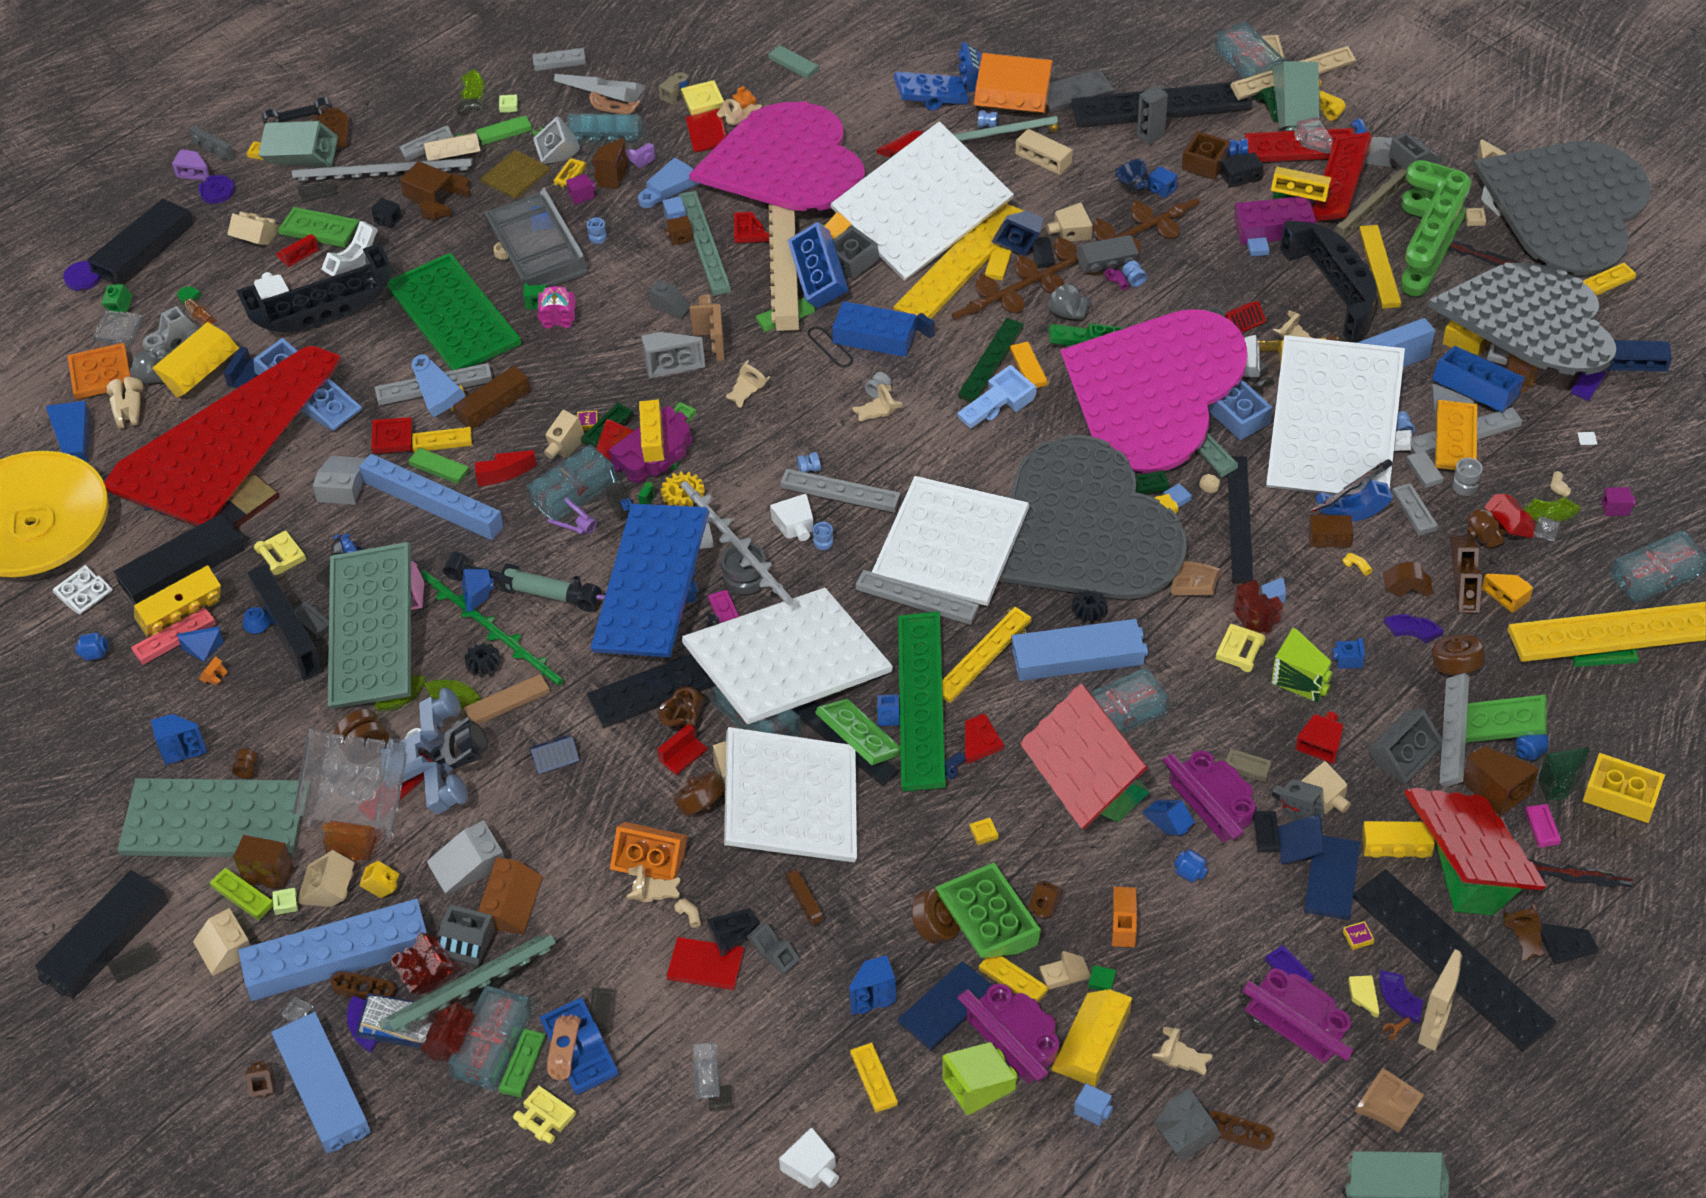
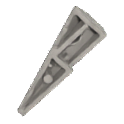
M555 74L554 77L556 82L591 92H598L601 95L625 102H635L645 90V85L634 82L610 81L598 77Z

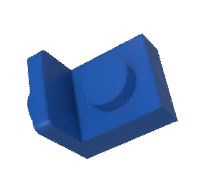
M878 695L877 712L879 726L899 725V695Z

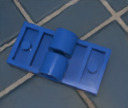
M895 72L893 77L902 100L924 101L928 110H936L941 107L942 103L967 104L969 100L961 77Z
M582 997L539 1017L550 1042L552 1041L554 1026L558 1017L572 1014L573 1017L581 1018L572 1057L571 1073L568 1076L575 1095L619 1075ZM562 1036L557 1040V1045L562 1048L570 1043V1039L566 1036Z

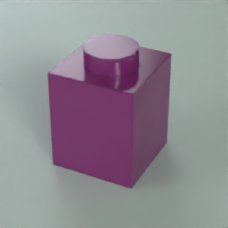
M587 174L566 180L568 195L574 205L595 198L594 190H596L594 181L590 180Z
M1630 487L1605 488L1601 500L1605 516H1630L1632 507H1635V496L1631 494Z

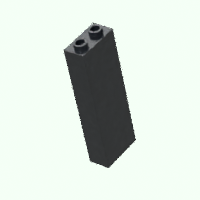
M161 199L88 258L91 272L114 284H122L193 226L191 212L173 202Z
M221 513L113 572L119 586L132 603L136 605L207 565L211 569L245 550L243 545L245 539L240 531H235L232 521L230 519L226 520Z
M265 564L247 572L258 604L266 612L272 628L302 679L305 681L323 673L314 643L268 566Z
M130 870L35 965L39 974L37 976L38 979L45 985H52L59 995H67L74 999L166 906L168 900L164 890L133 870Z

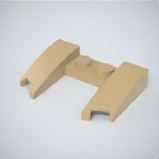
M1454 950L1430 994L1418 1040L1419 1044L1433 1051H1436L1441 1040L1459 979L1462 955L1458 950Z

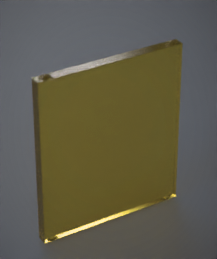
M514 150L482 176L480 181L516 199L550 171V167Z

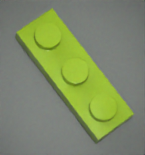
M226 867L209 882L211 888L258 921L274 907L273 901Z

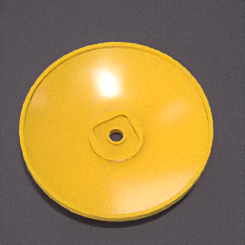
M55 451L25 452L0 459V577L29 576L56 568L80 554L97 537L106 521L109 499L101 476L90 464L73 455Z

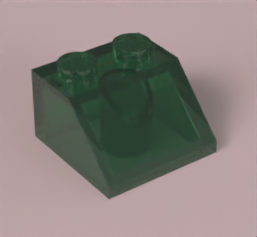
M1589 747L1545 754L1538 781L1546 801L1562 800L1569 797L1582 777L1590 752Z

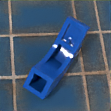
M1371 479L1358 493L1342 497L1333 505L1320 510L1322 513L1330 515H1351L1352 522L1378 513L1392 501L1393 497L1387 483ZM1320 492L1316 499L1318 504L1334 495Z

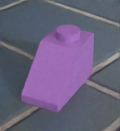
M180 149L172 163L176 177L206 181V178L210 177L207 165L196 151Z

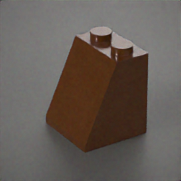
M1483 746L1477 751L1473 750L1467 756L1462 783L1475 795L1487 798L1495 813L1501 817L1532 794L1539 768Z

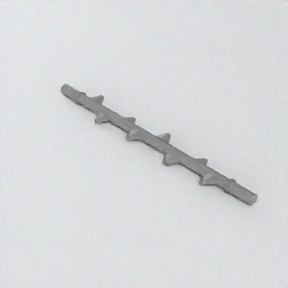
M687 481L682 482L681 487L690 496V499L699 507H707L710 511L707 523L713 522L723 533L719 541L721 543L731 542L744 556L740 563L741 567L752 565L763 577L759 586H771L773 592L778 594L787 605L791 604L793 598L786 592L783 585L778 583L768 572L772 566L771 562L760 563L748 550L751 539L739 540L729 528L732 519H720L709 506L712 499L711 495L701 497L700 493L695 491Z

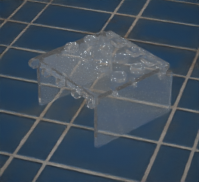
M309 727L293 814L307 818L306 826L308 828L313 827L314 820L326 821L325 830L328 831L332 830L333 823L347 824L346 833L352 834L354 826L368 827L367 836L373 837L375 829L387 830L386 839H392L407 753L405 752L406 743L389 738L385 749V741L367 739L364 747V738L346 736L345 743L343 744V735L327 734V732L317 728Z

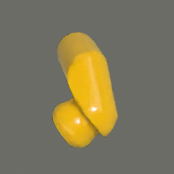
M1347 553V556L1342 559L1347 567H1351L1354 563L1364 576L1370 575L1373 571L1363 557L1354 553Z

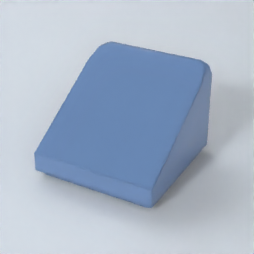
M1279 578L1261 586L1264 604L1285 603L1286 588L1284 578Z

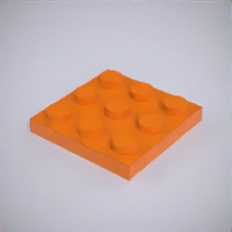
M125 343L67 355L75 400L107 393V385L111 381L119 379L124 385V378L131 377Z

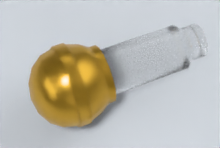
M1057 122L1056 124L1046 125L1036 131V133L1045 135L1049 132H1056L1059 124Z

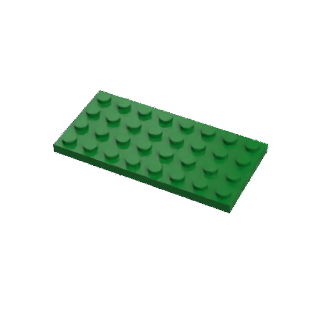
M451 253L390 279L386 286L387 290L451 371L476 366L522 344L521 338Z

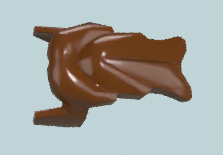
M1533 902L1532 908L1510 915L1504 911V925L1514 930L1519 938V944L1523 948L1522 960L1527 961L1535 955L1543 956L1545 952L1541 947L1542 937L1540 934L1542 923L1540 922L1536 902Z

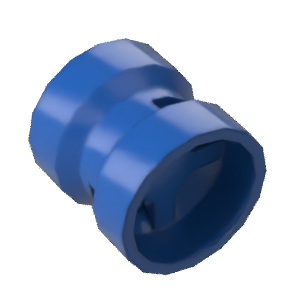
M1240 139L1239 141L1229 140L1231 141L1229 158L1248 154L1247 139Z

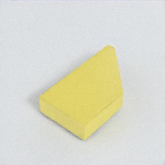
M1349 977L1348 983L1352 1002L1370 1011L1372 1016L1379 1017L1373 977Z

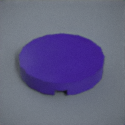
M214 175L206 178L204 183L201 182L198 191L200 198L204 202L217 204L230 199L234 195L235 187L233 180L228 179L227 176Z
M80 261L70 265L63 275L66 286L75 291H81L84 288L86 290L91 289L101 280V277L91 272L88 261Z

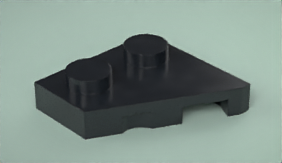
M751 908L707 919V926L720 956H724L758 927Z
M1542 923V931L1540 932L1542 942L1554 965L1597 954L1599 948L1589 930Z

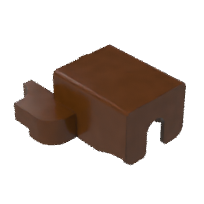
M418 161L400 178L403 196L419 204L421 216L427 220H436L440 216H450L452 214L450 207L436 202L435 195L439 189L452 194L458 193L467 198L471 195L468 188L471 185L470 179L458 174H449L421 161Z

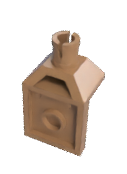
M701 295L698 298V304L690 306L693 336L711 334V340H715V342H712V354L716 353L717 361H725L721 306L718 303H713V298L710 295Z

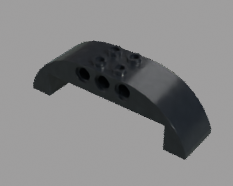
M1284 222L1280 246L1281 252L1288 261L1310 256L1347 306L1343 330L1344 337L1351 343L1362 341L1371 327L1377 293L1376 282L1368 265L1363 262L1359 253L1353 249L1347 240L1333 230L1310 222Z
M381 243L363 248L365 266L261 300L255 285L236 291L248 318L253 323L270 331L298 332L347 317L368 306L387 286L393 267Z

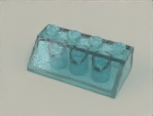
M568 114V128L573 132L577 140H583V137H590V140H601V137H608V140H618V137H625V140H636V137L641 136L643 117L638 114Z

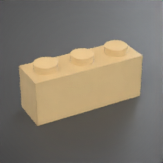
M1027 129L1016 140L1017 155L1059 175L1072 164L1073 149L1030 129Z
M476 132L423 142L427 161L480 151Z

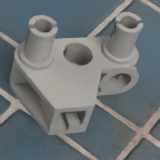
M175 306L161 313L158 331L146 336L142 346L145 350L154 351L157 355L165 351L172 352L179 346L177 341L181 339V343L184 342L199 327L178 306Z

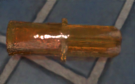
M192 298L185 300L184 306L192 313L195 319H199L203 324L207 322L210 324L214 323L215 319L206 312L204 306H200Z

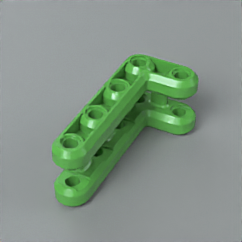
M1423 160L1415 161L1408 166L1406 179L1416 188L1406 191L1403 194L1401 203L1402 209L1408 214L1422 218L1407 247L1405 259L1408 265L1402 275L1400 284L1401 289L1412 297L1421 296L1429 290L1464 220L1466 208L1463 203L1471 185L1470 177L1464 172Z

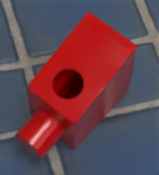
M1331 711L1327 712L1325 717L1317 714L1313 715L1299 733L1295 750L1335 764L1343 730V724L1337 722L1339 716Z

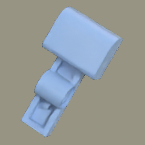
M1009 365L988 380L990 390L957 413L958 418L971 429L985 418L987 420L994 419L998 415L1000 407L1004 404L1018 412L1036 396V386L1013 366Z

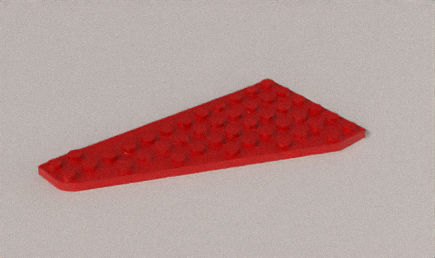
M307 346L300 349L118 461L104 482L107 492L195 526H199L219 515L230 497L319 387L321 388L332 375L341 361L340 355L316 346Z

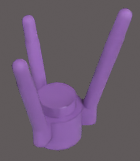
M565 498L564 501L579 514L576 520L578 527L553 519L547 520L554 525L576 531L580 535L584 532L587 534L592 533L597 526L595 519L568 498Z

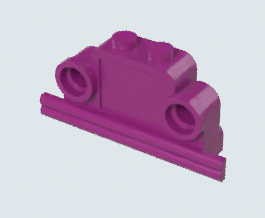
M669 405L661 410L664 446L663 461L644 462L641 446V428L638 427L609 449L612 462L603 468V471L609 477H612L622 470L627 474L628 480L633 483L645 481L648 475L658 476L667 471L670 466L686 455V448L693 442L689 424L685 422L688 419L687 416L680 411L675 413V410Z
M1207 751L1194 752L1190 759L1184 763H1181L1173 753L1162 759V762L1170 769L1169 784L1222 843L1231 838L1234 840L1244 834L1242 829L1252 822L1255 802L1252 799L1253 789L1251 785L1239 776L1238 771L1234 767H1231L1225 761L1214 763L1213 756Z
M1277 968L1271 969L1258 986L1250 980L1247 981L1242 992L1252 999L1245 1008L1246 1012L1322 1063H1325L1334 1053L1348 1061L1353 1049L1341 1042L1344 1033L1349 1030L1351 1021L1343 1010L1336 1008L1334 999L1327 995L1326 992L1318 989L1297 974H1290L1288 976L1286 972Z
M1004 984L992 985L988 989L987 994L979 1000L969 989L958 996V1000L967 1008V1021L988 1043L991 1042L996 1049L999 1048L1005 1061L1013 1067L1027 1084L1034 1079L1039 1082L1049 1074L1045 1068L1056 1060L1059 1049V1040L1055 1035L1056 1023L1051 1015L1045 1014L1040 1009L1035 999H1030L1024 993H1017L1012 996L1011 989Z

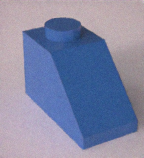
M464 569L462 590L466 612H471L489 598V592L493 590V578H490L488 569Z
M1157 799L1143 811L1145 817L1169 835L1181 836L1188 832L1189 827L1195 823L1182 800Z

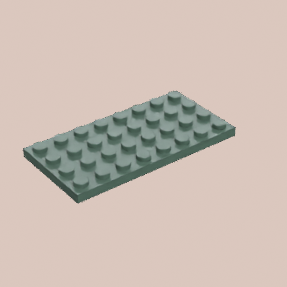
M408 542L330 556L328 707L330 709H337L411 696V545Z
M136 778L117 851L121 856L233 857L242 836L248 835L284 842L290 858H294L308 783L305 780Z

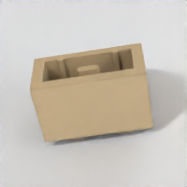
M240 211V214L232 213L227 235L257 244L269 245L277 235L278 228L281 225L276 224L275 219L263 218L258 214Z

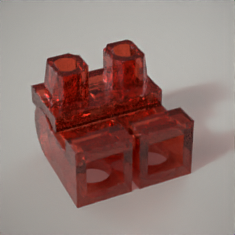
M1255 579L1237 586L1233 611L1246 629L1261 634L1263 632L1269 633L1272 631V625L1280 622L1281 617L1278 611L1282 610L1283 603L1278 596L1268 599L1266 594L1259 595L1260 585Z
M420 932L415 938L417 942L412 948L407 947L403 952H396L390 959V963L400 974L402 983L406 984L410 993L414 994L417 991L420 994L430 992L455 968L436 936Z
M458 1002L438 1010L435 1022L430 1025L426 1041L421 1044L420 1049L434 1061L440 1058L448 1063L455 1061L459 1055L462 1043L466 1040L475 1014Z

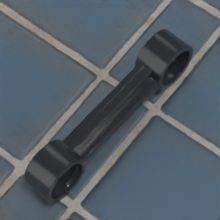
M321 97L314 102V105L280 113L273 109L267 110L263 113L262 119L265 126V123L286 122L315 114L319 116L324 113L323 110L318 109L320 106L328 105L326 109L333 107L328 98ZM271 117L277 118L273 122H267V120Z

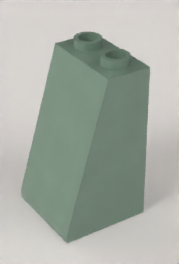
M1284 61L1274 67L1273 80L1279 129L1296 131V129L1313 130L1319 127L1318 62Z
M319 121L265 123L259 148V157L272 164L313 168L332 167L338 136Z
M1353 1151L1352 1161L1348 1162V1173L1351 1176V1183H1347L1346 1186L1347 1198H1449L1450 1177L1442 1153Z

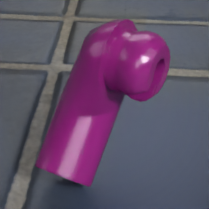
M1108 268L1104 274L1108 281L1118 283L1121 290L1129 288V284L1121 271L1113 270L1112 268Z

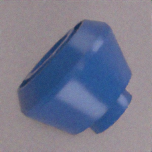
M259 607L248 609L242 621L244 630L252 634L262 633L270 625L266 612Z

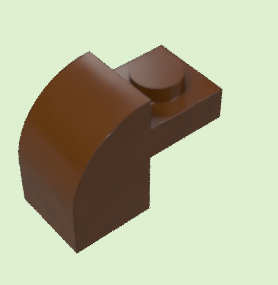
M1399 563L1383 573L1386 590L1399 597H1402L1412 589L1425 596L1433 593L1432 580L1428 574L1423 573L1422 564Z

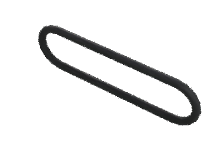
M814 326V327H811V328L808 330V332H807L808 337H809L837 366H839V367H849L850 365H852V363H853V357H852L839 343H836V345L851 359V361H850L849 364L842 365V364L838 363V362L811 336L810 332H811L812 330H814V329H820V330H822V331L833 341V337H832L824 328H822V327H820V326Z

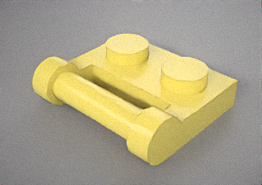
M286 530L254 545L255 551L261 554L267 561L274 575H279L306 560L305 554ZM273 549L282 562H277L268 550Z
M1230 624L1216 653V659L1238 666L1245 672H1251L1254 666L1253 661L1260 646L1264 645L1266 637L1261 633ZM1247 640H1250L1253 643L1246 658L1240 657Z

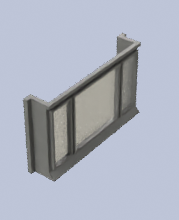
M545 188L540 193L493 210H484L486 225L494 230L521 279L523 291L524 283H528V286L546 284L547 287H552L588 273L582 251Z

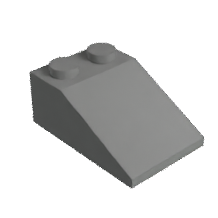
M665 332L641 336L644 361L649 379L705 367L702 337Z
M331 455L318 470L313 484L317 502L356 505L363 483L359 466L366 458Z
M483 820L460 832L427 861V864L447 896L490 875L496 857L504 858V855Z

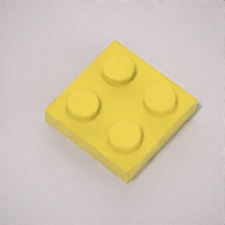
M714 80L681 88V94L691 115L719 109L724 102Z

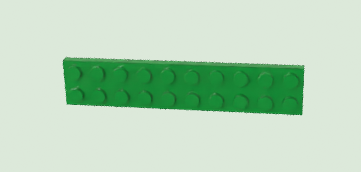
M940 611L899 615L902 791L946 788Z

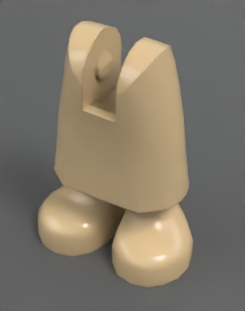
M126 377L124 378V385L121 380L115 379L107 385V394L110 396L112 413L119 429L126 427L125 420H130L132 426H138L141 406L140 393L144 389L143 382L138 378ZM124 386H125V389H126L125 399H124V397H123V395H124Z

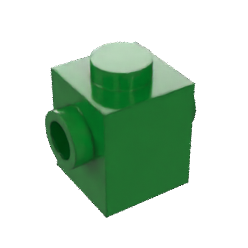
M123 284L107 285L101 304L110 314H127L133 295Z

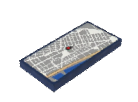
M368 993L356 1031V1038L448 1053L459 1009L445 1007L437 1010L436 1008L429 1011L430 1015L425 1019L409 1022L408 1028L397 1033L396 1031L390 1032L388 1030H381L378 1021L415 1001Z

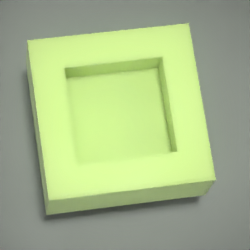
M501 95L499 97L500 112L517 111V95Z
M295 888L273 891L275 915L298 911Z

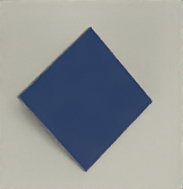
M1320 814L1278 826L1282 865L1324 853Z

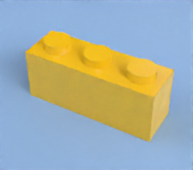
M1277 167L1271 191L1326 202L1331 177Z
M659 399L639 401L641 446L644 462L663 461V429Z
M1364 821L1362 844L1364 856L1374 858L1381 856L1396 858L1432 857L1435 845L1434 838L1424 822Z

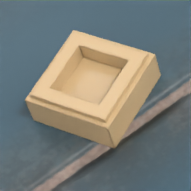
M1466 208V225L1485 226L1484 208Z

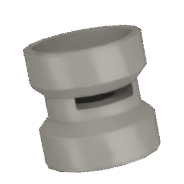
M877 372L872 380H869L864 386L868 395L873 398H879L878 385H891L890 378L883 372Z

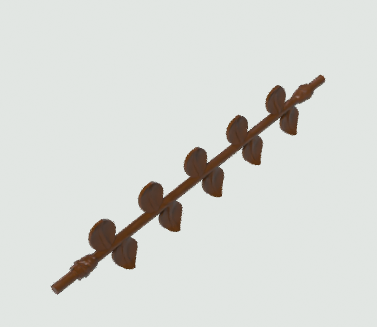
M1194 198L1184 204L1176 203L1167 212L1153 218V210L1149 206L1135 200L1131 208V215L1136 222L1141 224L1115 236L1114 227L1097 218L1093 225V234L1097 240L1101 241L1127 235L1133 236L1157 224V231L1162 237L1174 239L1179 235V226L1171 218L1182 216L1186 210L1199 205L1200 202L1198 198ZM1058 236L1054 244V251L1056 256L1063 261L1038 273L1037 264L1021 254L1018 255L1015 262V270L1018 276L1024 279L998 291V284L994 279L982 273L978 274L975 288L977 293L985 298L970 301L966 307L952 313V318L957 320L969 313L977 314L986 305L1001 299L1002 307L1010 313L1022 312L1024 299L1015 292L1041 280L1043 290L1052 294L1058 287L1064 284L1062 278L1054 273L1079 262L1076 257V246L1072 242ZM1133 238V241L1139 252V256L1141 252V244L1137 239ZM1102 270L1095 273L1087 272L1086 274L1095 276L1101 274Z

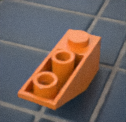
M1114 886L1112 946L1135 947L1137 922L1136 888Z

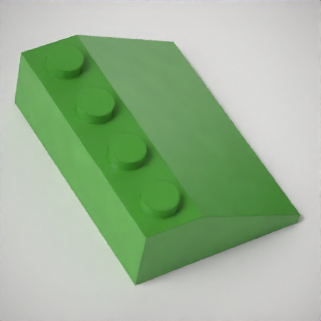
M995 863L935 887L939 897L980 958L1019 954L1038 945L1041 929Z

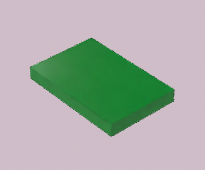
M1636 648L1571 656L1574 667L1638 663L1639 660Z

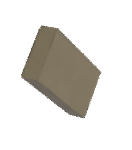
M1234 749L1229 750L1225 761L1231 767H1234L1240 775L1266 782L1272 766L1271 760Z

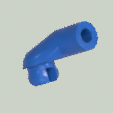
M1356 119L1352 122V126L1355 125L1353 129L1357 130L1355 134L1367 132L1362 119Z

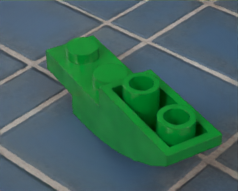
M1089 323L1088 328L1050 324L1048 329L1049 342L1063 344L1067 348L1124 329V327Z

